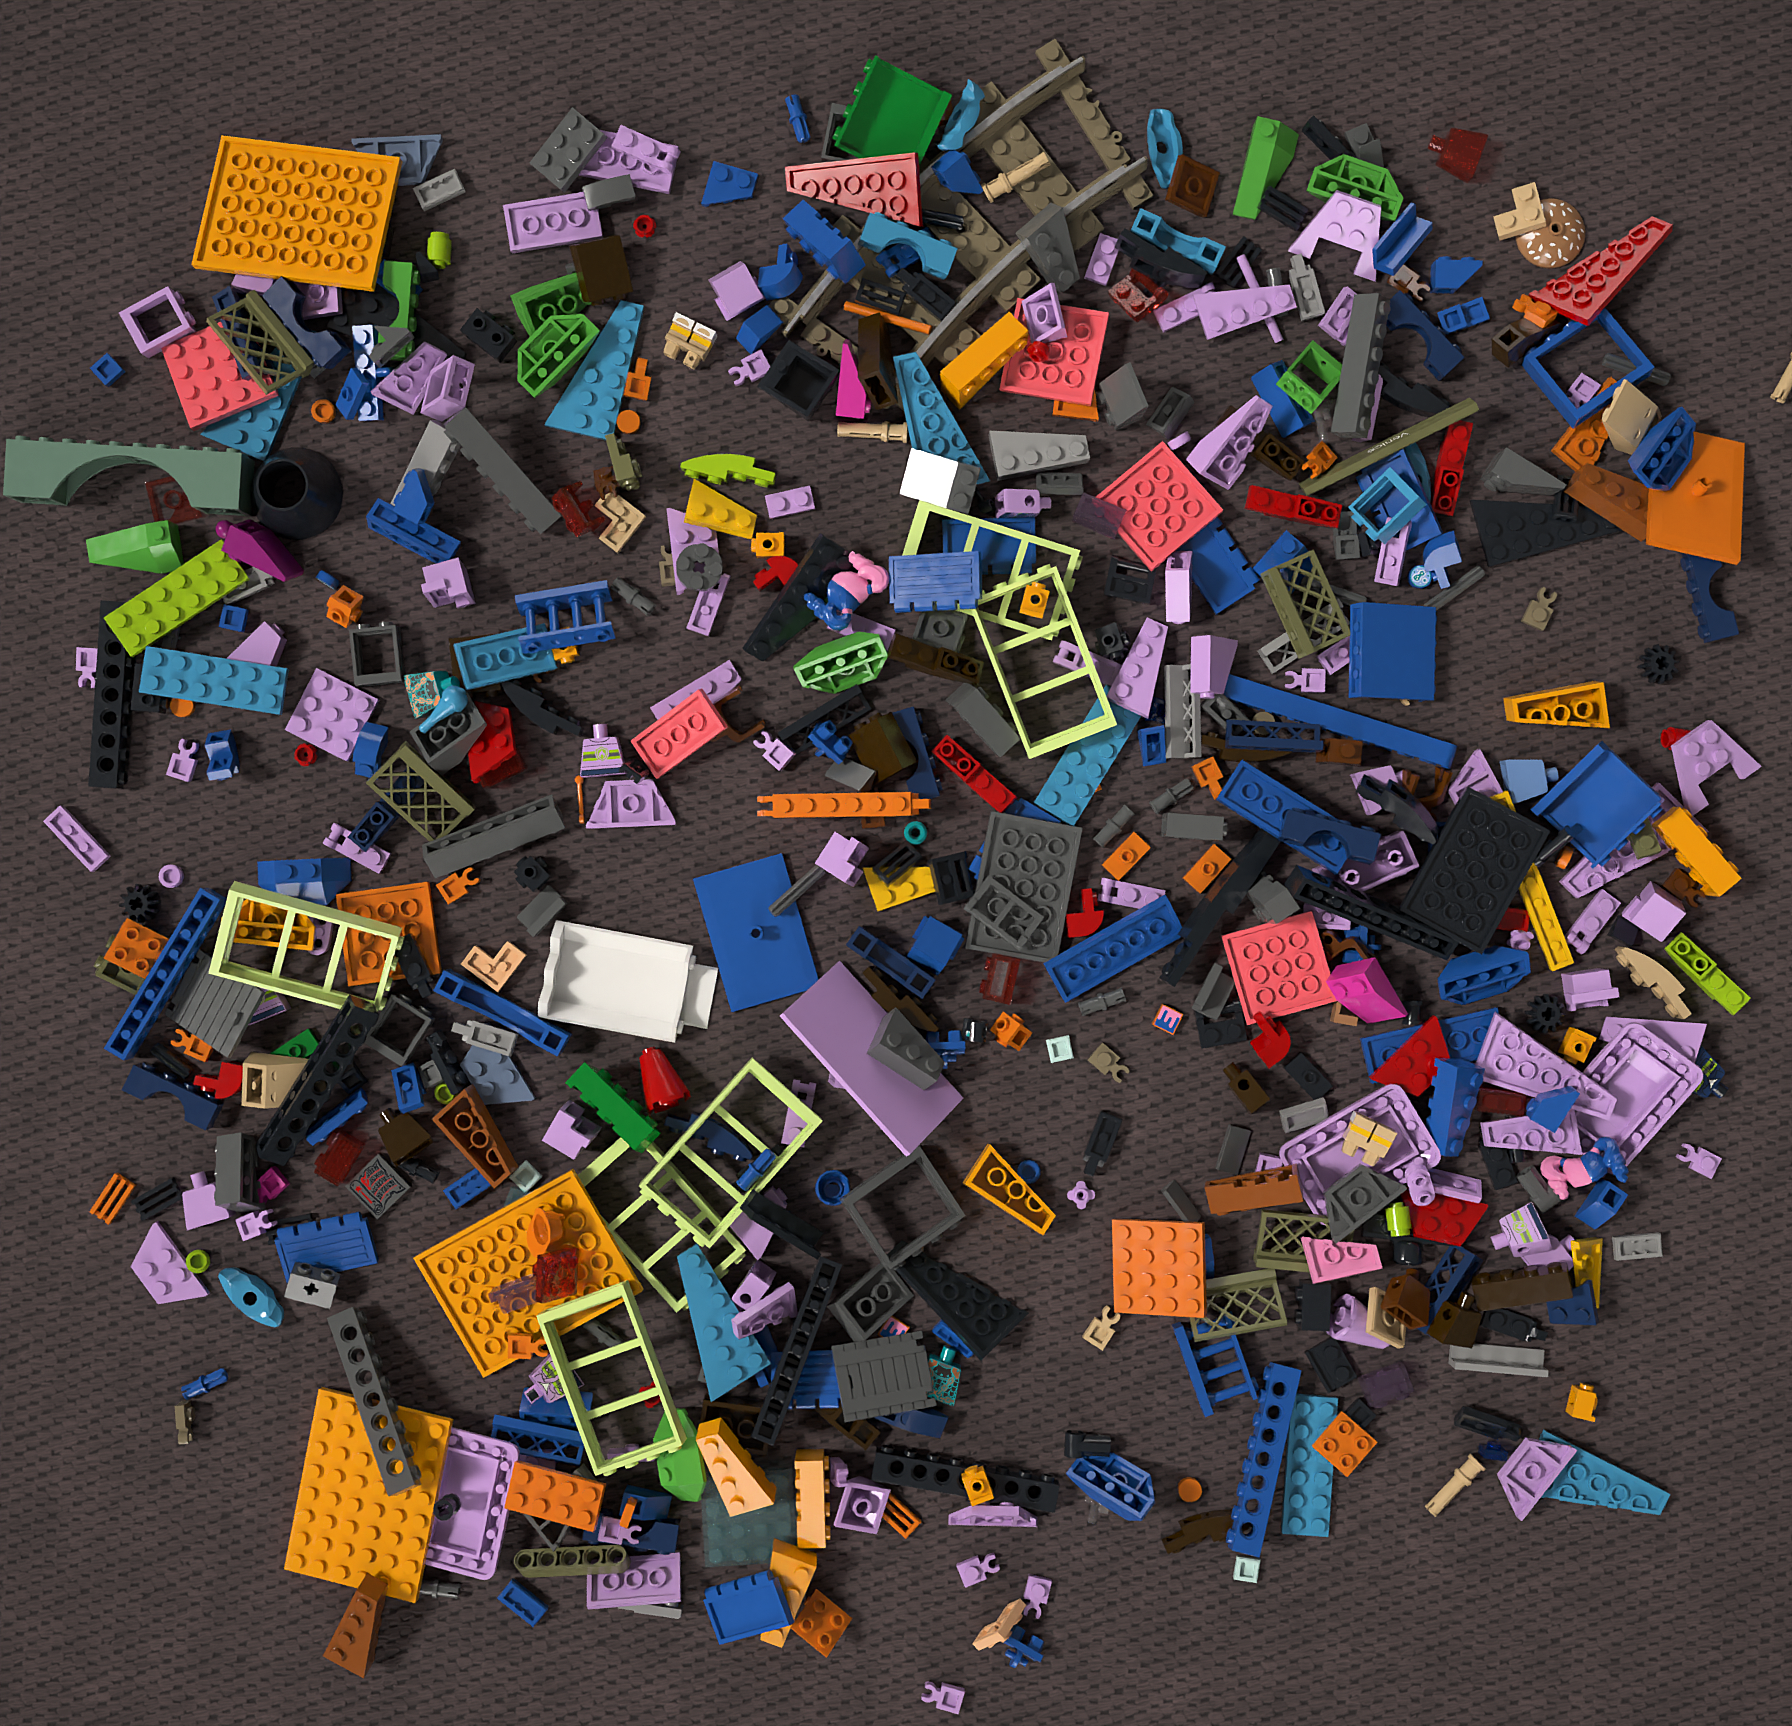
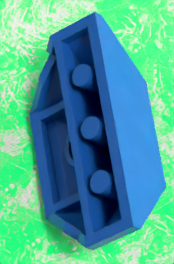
M1683 407L1677 408L1651 428L1628 459L1633 472L1649 489L1669 491L1692 459L1693 431H1695L1696 423Z
M351 858L257 862L258 885L262 889L319 905H328L336 897V894H339L352 881Z
M1495 945L1485 948L1482 955L1472 952L1452 958L1438 977L1440 998L1445 1001L1448 1000L1465 1005L1507 992L1523 976L1531 973L1528 952Z
M1110 1453L1109 1457L1084 1456V1458L1076 1459L1066 1472V1475L1091 1499L1128 1521H1142L1155 1503L1151 1475L1115 1453Z

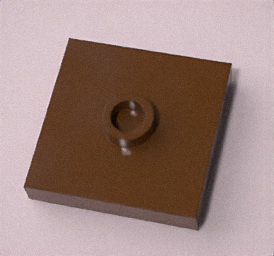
M1183 154L1178 155L1165 200L1199 217H1207L1220 172Z

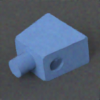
M1543 760L1500 761L1504 791L1509 792L1513 804L1547 793V782L1558 781L1557 768L1545 769Z

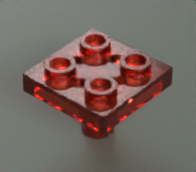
M568 1247L537 1255V1262L532 1268V1273L536 1276V1302L546 1303L577 1294L579 1248Z

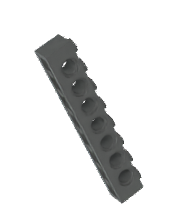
M351 1307L328 1317L330 1329L388 1496H397L420 1486L421 1471L417 1465H414L412 1459L414 1455L413 1448L409 1442H406L404 1436L406 1428L402 1420L398 1419L396 1413L398 1405L395 1399L390 1396L388 1390L390 1389V1382L386 1376H383L381 1370L383 1363L379 1354L375 1353L373 1347L375 1340L372 1333L367 1330L366 1323L368 1320L363 1310L360 1311V1308ZM353 1328H356L357 1336L351 1340L349 1333ZM360 1350H363L365 1357L359 1362L357 1354ZM370 1371L372 1373V1380L369 1384H366L364 1377ZM378 1393L380 1402L377 1406H374L372 1398ZM383 1416H386L388 1419V1424L385 1428L380 1426V1419ZM391 1438L396 1442L395 1448L392 1451L387 1446ZM399 1460L403 1463L401 1473H397L395 1470V1465Z

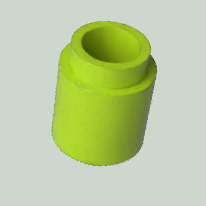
M431 232L430 238H428L427 260L438 269H444L446 265L451 264L452 241L449 239V234L444 232Z
M1403 1202L1389 1203V1208L1385 1209L1391 1237L1410 1235L1409 1229H1412L1409 1206L1404 1207Z

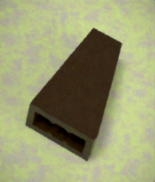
M880 312L858 319V379L876 410L898 403L890 333Z

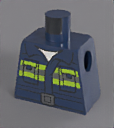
M1700 1046L1695 1064L1702 1070L1703 1080L1692 1093L1703 1098H1707L1712 1093L1716 1097L1721 1098L1728 1090V1087L1720 1082L1725 1075V1071Z

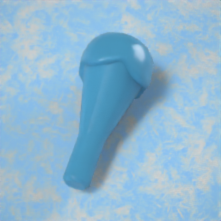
M454 685L448 686L443 690L441 699L432 714L419 726V730L422 733H427L438 721L455 712H461L468 703L466 691Z

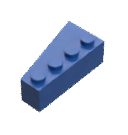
M802 200L783 218L788 226L785 229L794 240L798 238L800 240L799 244L807 253L812 251L816 262L821 267L825 264L828 267L826 269L827 272L835 280L839 278L846 284L866 265L852 241L847 236L844 237L836 227L833 228L830 222L822 218L806 201Z
M1435 1058L1434 1066L1438 1067L1437 1076L1432 1077L1431 1084L1435 1087L1434 1096L1429 1098L1428 1107H1430L1431 1116L1426 1118L1425 1127L1440 1150L1441 1155L1459 1156L1463 1148L1466 1130L1470 1125L1472 1110L1477 1102L1476 1097L1479 1087L1483 1082L1485 1068L1464 1059Z

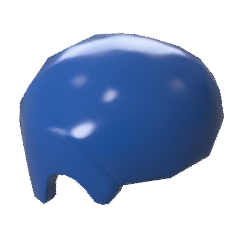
M839 1170L825 1171L818 1177L815 1183L816 1195L826 1205H840L842 1203L840 1198L850 1192L849 1180Z

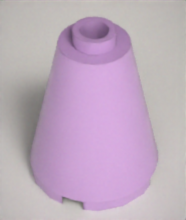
M1345 1294L1335 1301L1333 1306H1337V1309L1333 1315L1330 1313V1331H1326L1328 1335L1337 1340L1384 1349L1390 1345L1365 1332L1368 1308L1358 1299Z

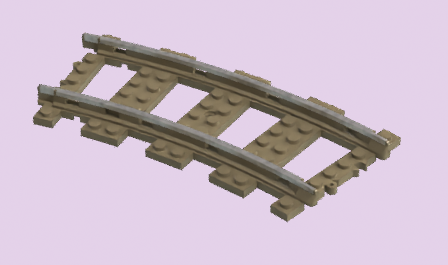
M1054 39L1035 52L1047 72L1024 86L1008 99L1003 97L992 81L982 88L985 97L979 103V116L975 125L965 133L963 146L956 149V151L959 152L965 148L961 152H964L968 158H971L983 148L1000 172L1005 174L1045 152L1051 165L1013 186V189L1034 216L1050 203L1063 207L1075 253L1104 230L1103 225L1093 214L1092 210L1120 191L1133 210L1153 198V194L1140 175L1147 169V157L1144 156L1127 167L1131 159L1123 146L1118 145L1122 140V134L1119 131H1114L1110 135L1111 127L1098 108L1099 100L1095 103H1090L1086 99L1092 93V89L1086 88L1079 77L1085 71V57L1082 56L1070 62L1057 40ZM1046 85H1049L1048 87H1046L1045 89L1036 94L1037 91H1039ZM1058 92H1060L1108 169L1106 173L1079 192H1076L1021 120L1023 116ZM949 150L941 151L931 161L924 155L919 165L921 206L923 209L963 216L965 231L958 233L956 229L923 224L939 241L940 239L947 240L953 244V247L958 248L955 258L975 280L956 298V306L942 322L938 321L906 294L899 316L932 325L930 335L898 326L917 342L909 353L916 352L925 368L928 367L934 358L946 367L981 336L966 322L990 297L1007 313L1017 304L1018 298L1022 299L1041 280L1026 264L1032 258L1019 239L1009 246L959 192L951 191L940 184L931 166ZM1115 181L1114 184H1112L1111 186H1109L1108 188H1106L1105 190H1103L1105 187H1107L1108 185H1110L1111 183H1113V182ZM842 215L833 225V228L836 227L844 237L847 236L852 241L866 264L848 283L858 291L861 280L864 278L904 292L902 290L904 285L896 279L897 275L889 278L885 273L886 269L884 266L879 265L875 258L880 253L858 245L863 228L860 230ZM891 218L889 219L890 221L895 223L898 221ZM893 258L890 259L893 264H896ZM825 270L798 305L789 298L783 297L773 299L769 306L784 322L783 325L785 327L782 329L784 337L788 338L799 321H801L807 327L800 337L813 346L820 345L816 349L817 356L825 358L829 351L831 359L841 365L842 347L845 338L817 318L844 283L839 278L835 280ZM867 286L864 287L865 290L880 294L882 296L899 301L900 299L899 297L887 294L885 292ZM863 295L866 299H869V300L878 302V303H880V304H883V305H886V306H889V307H892V308H895V309H896V307H897V306H894V305H891V304H888V303H885V302H882V301H879V300H876V299H873V298H871V297H868V296ZM852 344L858 360V348ZM895 370L898 403L895 405L904 411Z

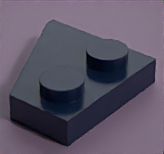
M1586 1280L1582 1285L1573 1288V1298L1546 1302L1549 1320L1552 1324L1597 1325L1599 1322L1592 1280Z

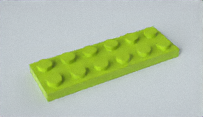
M219 540L104 617L131 657L136 656L145 650L146 646H151L250 580L240 563L229 558V554L221 551L224 540Z

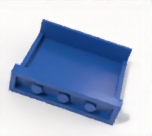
M1368 602L1350 605L1349 698L1418 700L1419 702L1434 700L1436 691L1434 684L1436 669L1435 647L1437 644L1435 638L1437 623L1436 607Z
M1601 741L1531 810L1537 816L1541 814L1558 831H1561L1566 825L1573 827L1578 823L1583 830L1570 842L1593 863L1590 866L1593 869L1598 864L1601 867L1612 858L1609 855L1612 850L1616 848L1619 851L1629 842L1626 837L1633 832L1636 835L1646 826L1643 821L1648 816L1652 818L1657 816L1664 809L1660 805L1665 799Z

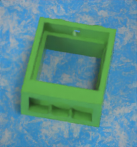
M1312 340L1278 380L1276 385L1312 414L1339 382L1342 364ZM1301 362L1328 384L1320 395L1293 373Z

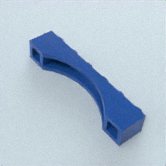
M451 969L443 971L433 990L455 1003L468 1007L501 1023L538 1047L556 1056L562 1054L572 1033L544 1018L538 1017V1015Z

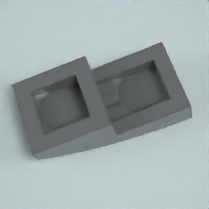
M630 174L601 180L582 187L588 211L611 207L614 203L631 201L636 197Z
M1352 511L1341 512L1338 528H1332L1336 559L1360 558L1357 523L1351 518L1354 514Z

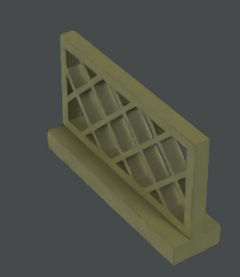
M255 290L247 293L246 298L207 318L206 322L266 395L300 376L304 378L311 373L314 362ZM244 307L250 314V318L236 317V311ZM220 319L231 321L230 330L221 328L216 321ZM234 322L248 325L247 334L233 331ZM251 326L261 328L265 333L264 338L250 335ZM232 336L245 339V348L235 346L232 342ZM249 340L262 343V352L248 349ZM266 344L277 347L280 351L279 356L265 353ZM247 355L261 358L260 366L251 365L247 361ZM264 359L278 362L277 370L264 368ZM281 363L291 365L295 371L291 374L281 372ZM262 373L276 376V382L268 386L262 379Z
M1314 549L1260 574L1298 659L1350 636L1348 624ZM1307 557L1310 558L1313 565L1311 573L1300 569L1303 559ZM1286 567L1294 571L1291 582L1283 579L1280 573L1281 569ZM1298 573L1309 577L1306 588L1295 584ZM1313 579L1321 582L1323 588L1320 594L1310 590ZM1293 588L1304 592L1300 603L1293 601L1291 597ZM1308 594L1319 598L1315 609L1304 605ZM1323 600L1331 604L1332 611L1330 615L1319 611ZM1302 610L1313 613L1310 624L1302 621L1300 617ZM1317 616L1328 619L1325 631L1314 627ZM1332 622L1340 624L1343 634L1336 636L1329 633ZM1312 631L1323 635L1321 643L1315 647L1310 639Z
M407 741L366 781L368 786L429 842L446 836L466 816H469L475 810L474 804L446 777L436 772L427 763L425 758ZM400 757L407 764V772H393L392 763ZM390 766V772H384ZM409 766H410L415 772H410ZM379 776H390V788H379L374 781ZM393 776H407V788H393ZM410 776L422 777L424 779V788H410ZM393 792H407L408 804H397L393 800ZM410 792H424V804H410ZM427 792H438L441 795V804H427ZM402 808H408V813L405 812ZM410 808H425V820H414L411 817ZM427 808H441L442 820H427ZM444 808H455L460 813L454 820H444ZM428 824H442V832L434 838L428 833Z
M1262 1209L1257 1245L1253 1256L1256 1267L1310 1272L1305 1253H1301L1304 1251L1302 1242L1297 1236L1308 1229L1313 1235L1312 1239H1321L1330 1232L1328 1217L1324 1215ZM1274 1217L1281 1223L1270 1230L1266 1226V1218ZM1293 1220H1300L1303 1226L1293 1233L1287 1224ZM1316 1222H1323L1327 1228L1316 1235L1310 1227ZM1285 1227L1291 1235L1280 1242L1274 1234ZM1354 1230L1339 1242H1343L1344 1240H1346V1242H1352ZM1269 1237H1272L1277 1243L1272 1249H1262L1263 1242ZM1293 1239L1301 1246L1294 1252L1287 1251L1284 1247Z
M1268 1268L1207 1279V1311L1212 1307L1221 1314L1216 1322L1207 1317L1198 1318L1196 1321L1194 1317H1189L1195 1342L1286 1326L1287 1319L1276 1281L1275 1269ZM1272 1287L1274 1296L1270 1301L1259 1295L1262 1289ZM1246 1292L1253 1297L1245 1305L1236 1299L1239 1293ZM1223 1296L1230 1300L1225 1309L1213 1303L1217 1297ZM1255 1299L1267 1305L1262 1314L1250 1308ZM1233 1303L1244 1309L1239 1318L1227 1312ZM1270 1307L1279 1312L1280 1320L1271 1321L1265 1317ZM1247 1311L1258 1318L1255 1324L1248 1325L1241 1321ZM1224 1316L1235 1322L1230 1329H1224L1218 1324ZM1201 1320L1212 1326L1208 1333L1198 1334L1197 1325Z

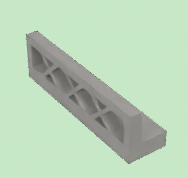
M1338 598V599H1336V600H1337L1338 605H1339V607H1340V609H1341V607H1343V604L1341 603V601H1340L1339 598ZM1331 604L1319 611L1330 615L1332 611ZM1343 613V616H1344V618H1345L1347 624L1349 625L1350 622H1349V620L1347 619V617L1345 616V614ZM1313 615L1305 619L1303 622L1310 624ZM1317 616L1314 626L1321 627L1325 631L1327 619ZM1324 619L1323 625L1317 624L1318 622ZM1340 625L1330 627L1331 631L1329 633L1335 634L1340 631ZM1287 632L1257 651L1271 674L1298 658L1296 652L1287 651L1290 641ZM1322 634L1317 640L1311 639L1314 647L1321 643ZM1285 644L1284 650L1278 649ZM1273 651L1282 652V662L1274 667L1267 655ZM1287 654H1291V655H1292L1291 657H1289L1288 659H1286V655H1287Z
M1191 664L1164 666L1166 758L1201 757L1200 695L1191 693V680L1189 681L1188 670H1191ZM1190 694H1191V696H1192V702H1191V704H1189V696H1190ZM1191 741L1193 742V753H1190Z
M1475 1342L1472 1349L1450 1345L1448 1363L1454 1369L1548 1377L1549 1372L1543 1366L1545 1350L1542 1348Z

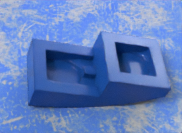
M1483 297L1462 305H1455L1437 313L1446 335L1490 320Z

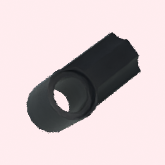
M1072 1430L1065 1431L1064 1456L1075 1459L1084 1458V1456H1110V1435L1086 1434L1083 1431L1072 1433Z

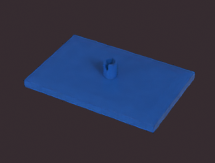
M782 853L693 879L731 1012L807 991L819 980L796 900L776 917L768 909L770 905L792 887Z

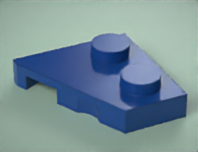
M713 161L701 205L707 207L711 204L729 203L738 199L752 198L758 174Z

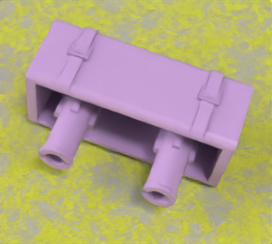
M1396 831L1387 836L1380 837L1375 860L1370 865L1347 859L1337 875L1321 865L1313 868L1312 871L1364 892L1395 877L1407 874V872L1418 868L1419 864L1404 831Z

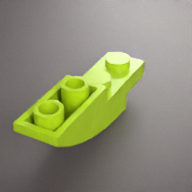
M705 455L681 463V469L685 472L686 476L698 479L700 475L707 477L708 482L721 485V481L727 483L729 474H732V478L738 481L745 482L746 478L755 480L754 484L766 488L769 484L774 485L776 480L774 472L755 468L756 459L744 455Z
M1682 932L1664 948L1675 963L1712 1000L1715 999L1731 1015H1735L1751 999L1716 967L1717 964Z

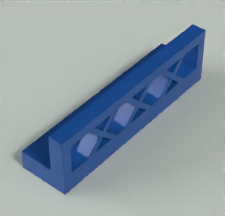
M379 498L367 514L366 518L369 529L435 564L453 559L461 546L459 540L427 523L417 525L393 512L394 506Z
M494 1415L492 1438L497 1437L498 1431L507 1432L511 1437V1440L508 1442L514 1443L521 1455L580 1466L584 1444L578 1431ZM527 1436L532 1439L534 1445L524 1449L519 1446L517 1441ZM546 1441H551L557 1449L548 1454L542 1451L540 1445ZM568 1446L579 1447L576 1459L566 1457L562 1450Z

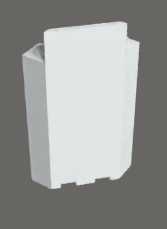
M556 920L550 937V954L544 969V986L538 1001V1017L675 1043L677 1034H682L684 1025L707 1029L718 968L695 964L696 956L692 955V945Z

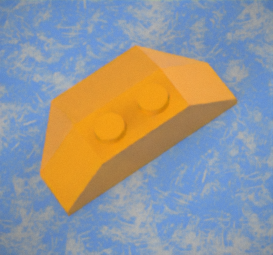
M246 899L243 901L233 942L279 947L288 910ZM296 913L287 948L313 951L316 927L308 916Z

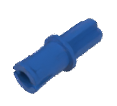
M795 94L791 95L793 101L788 96L785 99V103L790 114L789 122L793 124L797 141L805 143L810 139L806 123L807 115L803 113L799 95Z
M766 1148L753 1163H749V1168L736 1181L738 1186L744 1191H748L759 1177H763V1172L776 1159L774 1152Z
M221 1368L209 1375H201L198 1380L181 1387L182 1392L187 1391L182 1393L183 1397L186 1400H190L203 1392H210L211 1388L228 1380V1373L224 1368Z

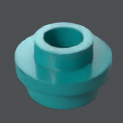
M913 821L905 827L904 836L909 843L920 844L927 837V829L923 823ZM912 829H919L920 835L913 837L911 835Z

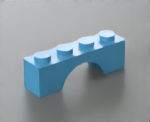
M1140 208L1130 231L1137 234L1147 243L1156 246L1163 253L1168 247L1181 253L1182 256L1201 266L1210 275H1213L1226 247L1206 237L1197 238L1180 233L1168 226L1161 217Z
M875 212L874 214H869L858 245L880 253L891 244L902 243L909 245L919 254L923 272L943 280L947 277L958 249L953 247L951 242L944 239L938 241L931 238V234L922 230L917 232L909 229V225L904 222L897 221L895 223L887 220L888 217L882 213Z

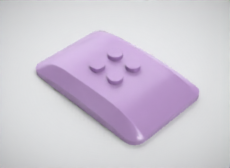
M1637 1022L1627 1023L1582 1072L1617 1098L1610 1120L1575 1110L1582 1154L1584 1155L1589 1152L1600 1137H1610L1616 1140L1620 1154L1626 1160L1625 1166H1628L1702 1082L1703 1072L1700 1067ZM1605 1151L1600 1152L1602 1157H1604ZM1608 1168V1173L1613 1174L1611 1168Z
M1397 1084L1385 1085L1291 1139L1281 1146L1279 1150V1156L1284 1166L1297 1163L1303 1187V1197L1313 1214L1327 1216L1323 1191L1359 1164L1403 1185L1406 1183L1405 1171L1409 1166L1422 1164L1429 1170L1436 1166L1441 1159L1440 1150L1404 1090ZM1353 1111L1373 1119L1374 1122L1377 1121L1397 1132L1384 1158L1380 1157L1374 1167L1362 1162L1361 1159L1366 1150L1358 1147L1354 1157L1341 1151L1345 1140L1343 1134L1351 1121L1350 1117Z
M452 1427L438 1500L442 1499L446 1494H456L460 1498L461 1508L446 1521H441L434 1517L426 1565L481 1580L490 1579L495 1574L510 1511L505 1509L504 1506L514 1462L519 1460L520 1457L519 1449L515 1444Z

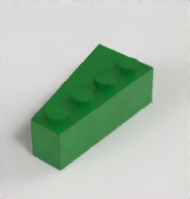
M584 1062L565 1083L571 1089L574 1088L581 1091L582 1094L579 1097L594 1109L597 1107L599 1109L597 1114L608 1124L613 1123L612 1129L633 1150L643 1153L661 1134L656 1128L658 1123L651 1116L647 1115L646 1117L641 1112L643 1108L634 1099L630 1101L625 1096L628 1092L620 1084L617 1083L615 1085L611 1081L612 1075L604 1068L600 1070Z

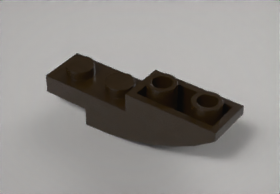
M1232 405L1228 406L1215 425L1218 427L1235 413L1237 409ZM1263 430L1256 434L1253 441L1255 446L1252 452H1248L1260 463L1289 481L1293 479L1305 463L1270 433L1266 434Z
M897 633L892 637L887 656L905 663L907 668L922 673L975 685L979 684L984 664L982 661L944 647L938 649Z
M1207 732L1206 735H1201V746L1220 750L1219 760L1258 762L1292 753L1287 751L1225 748V740L1220 739L1219 734ZM1254 733V735H1255L1256 737H1262V738H1267V737H1268V736H1265V735H1261V734H1256V733Z
M868 966L862 972L877 989L871 997L885 1010L890 1012L896 1007L912 1026L933 1032L939 1029L936 1025L939 1021L930 1011L926 1014L920 1008L923 1004L914 994L911 997L906 994L900 1000L898 998L900 992L892 984L887 986L882 979L885 976L876 966L873 969Z
M816 1399L817 1405L814 1410L865 1451L881 1433L878 1428L866 1419L845 1423L841 1399H839V1408H820L819 1399Z
M1232 1510L1202 1512L1179 1520L1178 1522L1182 1530L1161 1539L1167 1554L1179 1553L1185 1549L1186 1545L1192 1542L1195 1544L1200 1543L1209 1534L1213 1542L1225 1541L1228 1529H1232L1234 1520L1231 1519ZM1244 1523L1241 1528L1242 1532L1252 1527L1251 1523Z

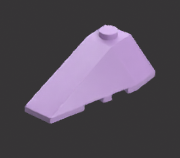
M1255 395L1205 436L1186 460L1199 474L1229 490L1246 466L1244 460L1248 452H1252L1255 446L1253 444L1254 438L1257 433L1262 431L1273 406Z

